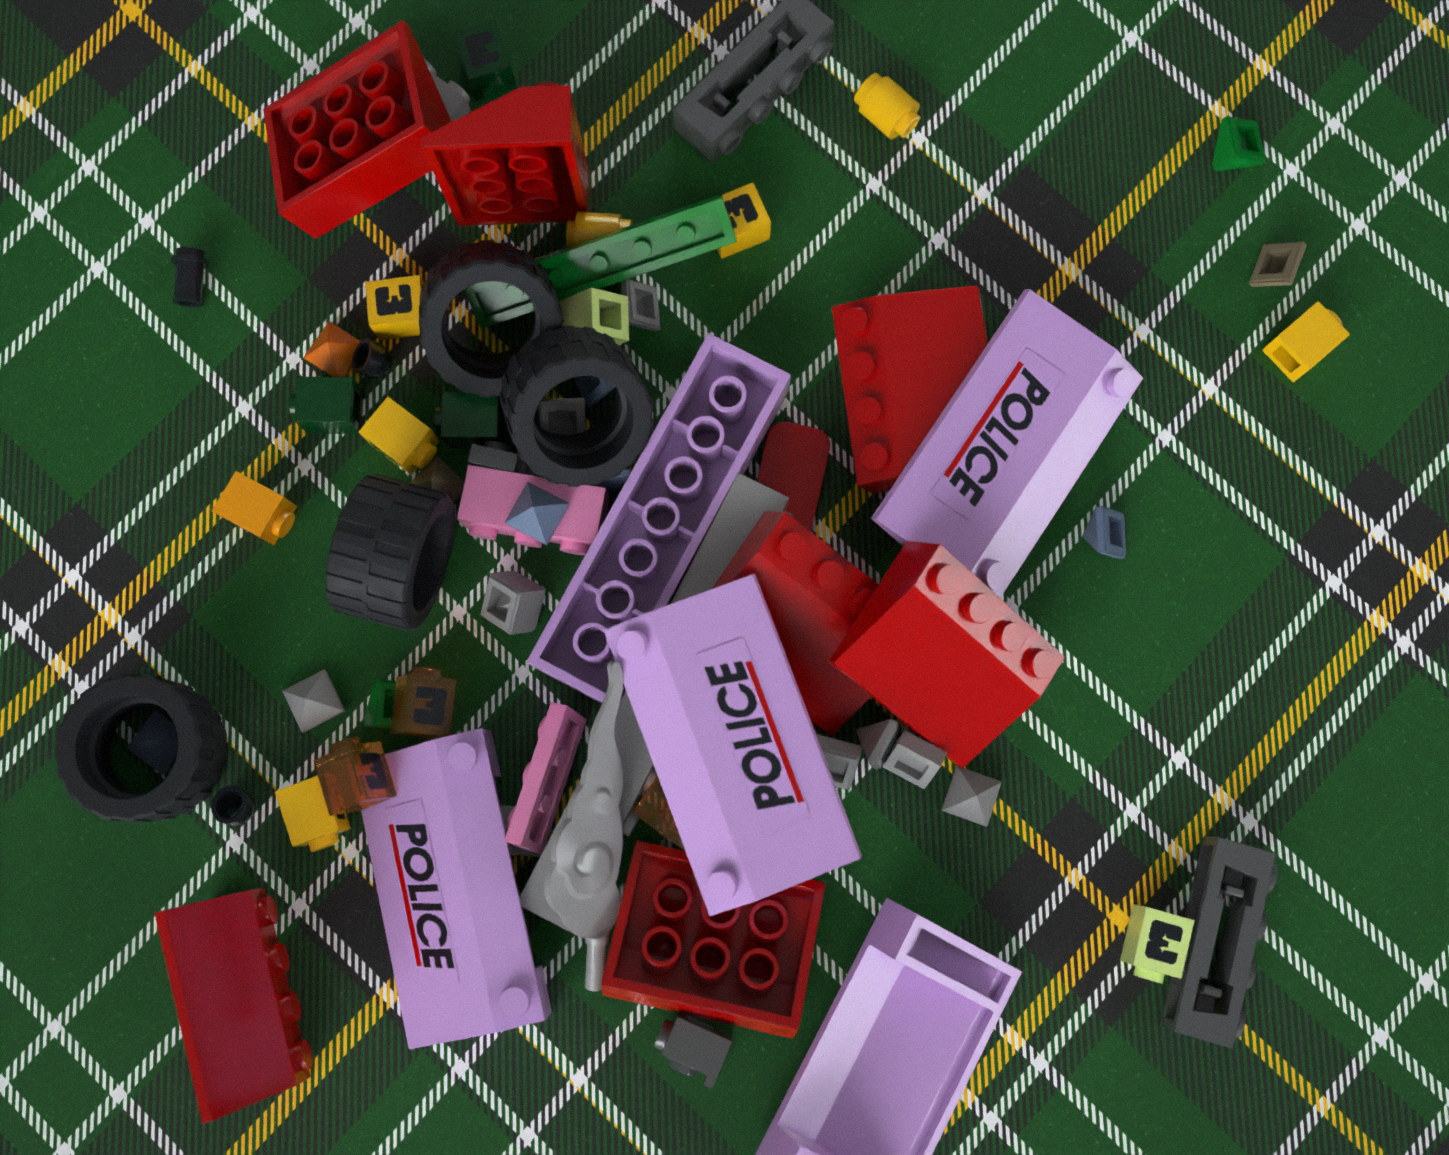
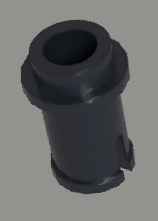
M179 247L176 249V255L171 257V263L176 266L175 293L173 298L175 305L197 308L202 307L204 304L203 275L204 269L209 266V261L204 258L205 252L203 250L192 247Z

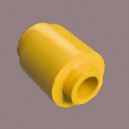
M878 73L872 74L862 83L855 94L854 102L859 105V112L890 140L897 136L905 138L913 131L920 120V116L917 114L920 104L889 76L882 77Z
M577 212L575 221L568 220L567 247L633 225L632 219H622L621 214Z

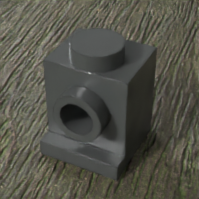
M678 1013L674 1022L665 1019L654 1047L662 1050L661 1055L670 1058L668 1062L669 1067L691 1077H695L697 1071L705 1074L703 1085L713 1089L731 1046L732 1034L694 1016Z

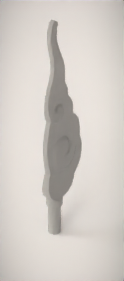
M614 660L610 661L607 665L609 675L608 689L590 732L588 759L581 773L580 784L574 790L569 800L567 818L554 835L551 848V864L547 870L544 882L545 897L548 905L554 912L560 915L561 921L567 930L580 938H585L587 944L585 988L589 991L602 990L601 983L605 971L606 945L609 943L610 930L617 921L620 909V896L616 881L621 863L623 832L618 805L623 793L624 779L622 762L614 737V726L623 692L624 679L621 664Z

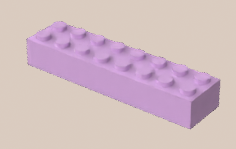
M710 333L707 334L651 435L649 442L641 453L526 661L527 663L601 704L603 703L609 684L607 665L610 661H615L604 630L671 604L737 474H745L786 398L790 388L791 374ZM623 683V692H622L621 699H622V697H623V695H624V693H625V691H626L625 686H624V683Z

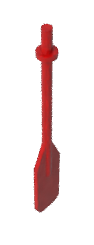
M780 422L775 424L768 433L757 482L789 497V506L786 511L792 513V517L811 531L830 451V441L828 436L817 428L791 422Z

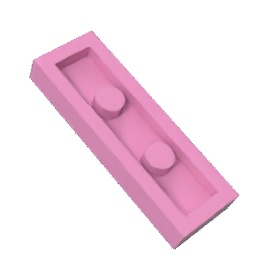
M551 702L547 715L541 720L538 728V742L531 761L524 769L523 786L516 807L512 809L507 820V834L504 841L542 855L587 721L585 717L567 705Z

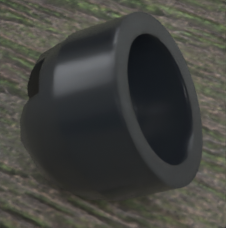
M365 338L359 342L354 351L352 369L355 373L366 377H381L389 371V367L385 365V362L391 361V355L388 349L381 343Z
M229 785L221 788L215 794L211 804V811L214 818L221 823L231 826L241 825L252 818L255 812V800L246 789Z

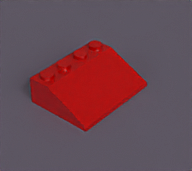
M404 20L263 109L278 214L317 239L432 171L421 147V137L452 121L413 33Z
M541 82L534 87H519L421 137V147L458 226L568 222V220L575 221L577 212H590L589 169L570 85L561 86L554 82Z
M978 286L875 295L832 307L857 486L872 494L888 492L987 346V331L980 288Z
M764 511L712 589L752 574L756 575L810 720L824 732L833 736L871 697L832 665L829 660L875 591L878 583L788 513Z
M906 541L829 662L924 740L946 751L945 757L956 766L964 768L1042 696L1065 656L941 544Z
M636 840L601 983L602 996L793 1039L800 1026L826 882L809 879L755 902L710 916L686 851Z
M265 888L247 890L154 913L202 1124L214 1121L288 1090L310 1078L309 1069L313 1065L312 1052L307 1040L301 1039L297 1020L301 1018L300 1002L296 993L289 990L285 973L289 971V957L285 946L282 943H278L274 924L278 922L277 907L273 898L270 895L267 896Z

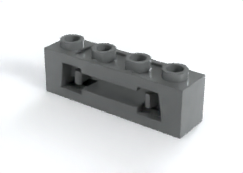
M782 0L673 108L675 131L712 163L723 153L728 155L733 152L740 144L743 133L753 123L758 125L763 122L771 112L773 103L783 93L788 95L794 91L801 82L803 73L813 63L818 65L828 56L833 47L834 21L809 0ZM778 43L776 52L779 55L737 96V104L729 111L731 104L729 99L771 58V49Z
M1203 836L1185 918L1194 920L1182 978L1179 979L1171 976L1160 1023L1161 1026L1183 1035L1233 1049L1235 1038L1241 1036L1245 1027L1246 1014L1245 1010L1242 1009L1246 989L1252 987L1256 977V962L1253 960L1256 942L1263 938L1267 927V915L1263 910L1267 893L1272 892L1277 881L1278 869L1274 865L1276 853L1221 837ZM1219 893L1228 896L1233 895L1237 898L1235 904L1229 903L1212 979L1218 981L1215 988L1199 981L1200 977L1206 979L1208 977L1225 899L1218 898Z

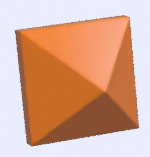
M329 321L303 358L332 377H346L352 369L353 354L360 340Z

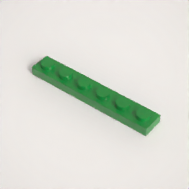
M720 194L534 258V260L540 263L547 271L548 278L554 285L558 300L561 301L589 288L600 289L736 243L737 237L723 196ZM487 281L464 289L481 329L534 311L533 304L527 294L507 283Z

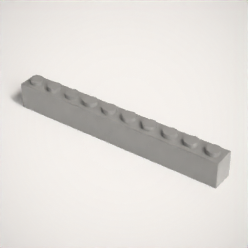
M738 473L671 604L711 590L764 511L786 512L792 517L793 514L786 511L789 506V497ZM625 691L616 715L614 737L623 767V793L618 805L622 820V832L630 836L642 813V810L635 806L644 790L652 793L659 778L627 691ZM569 802L520 895L523 908L565 930L567 929L562 923L560 915L554 912L547 903L544 882L547 870L551 864L553 838L559 826L567 818Z

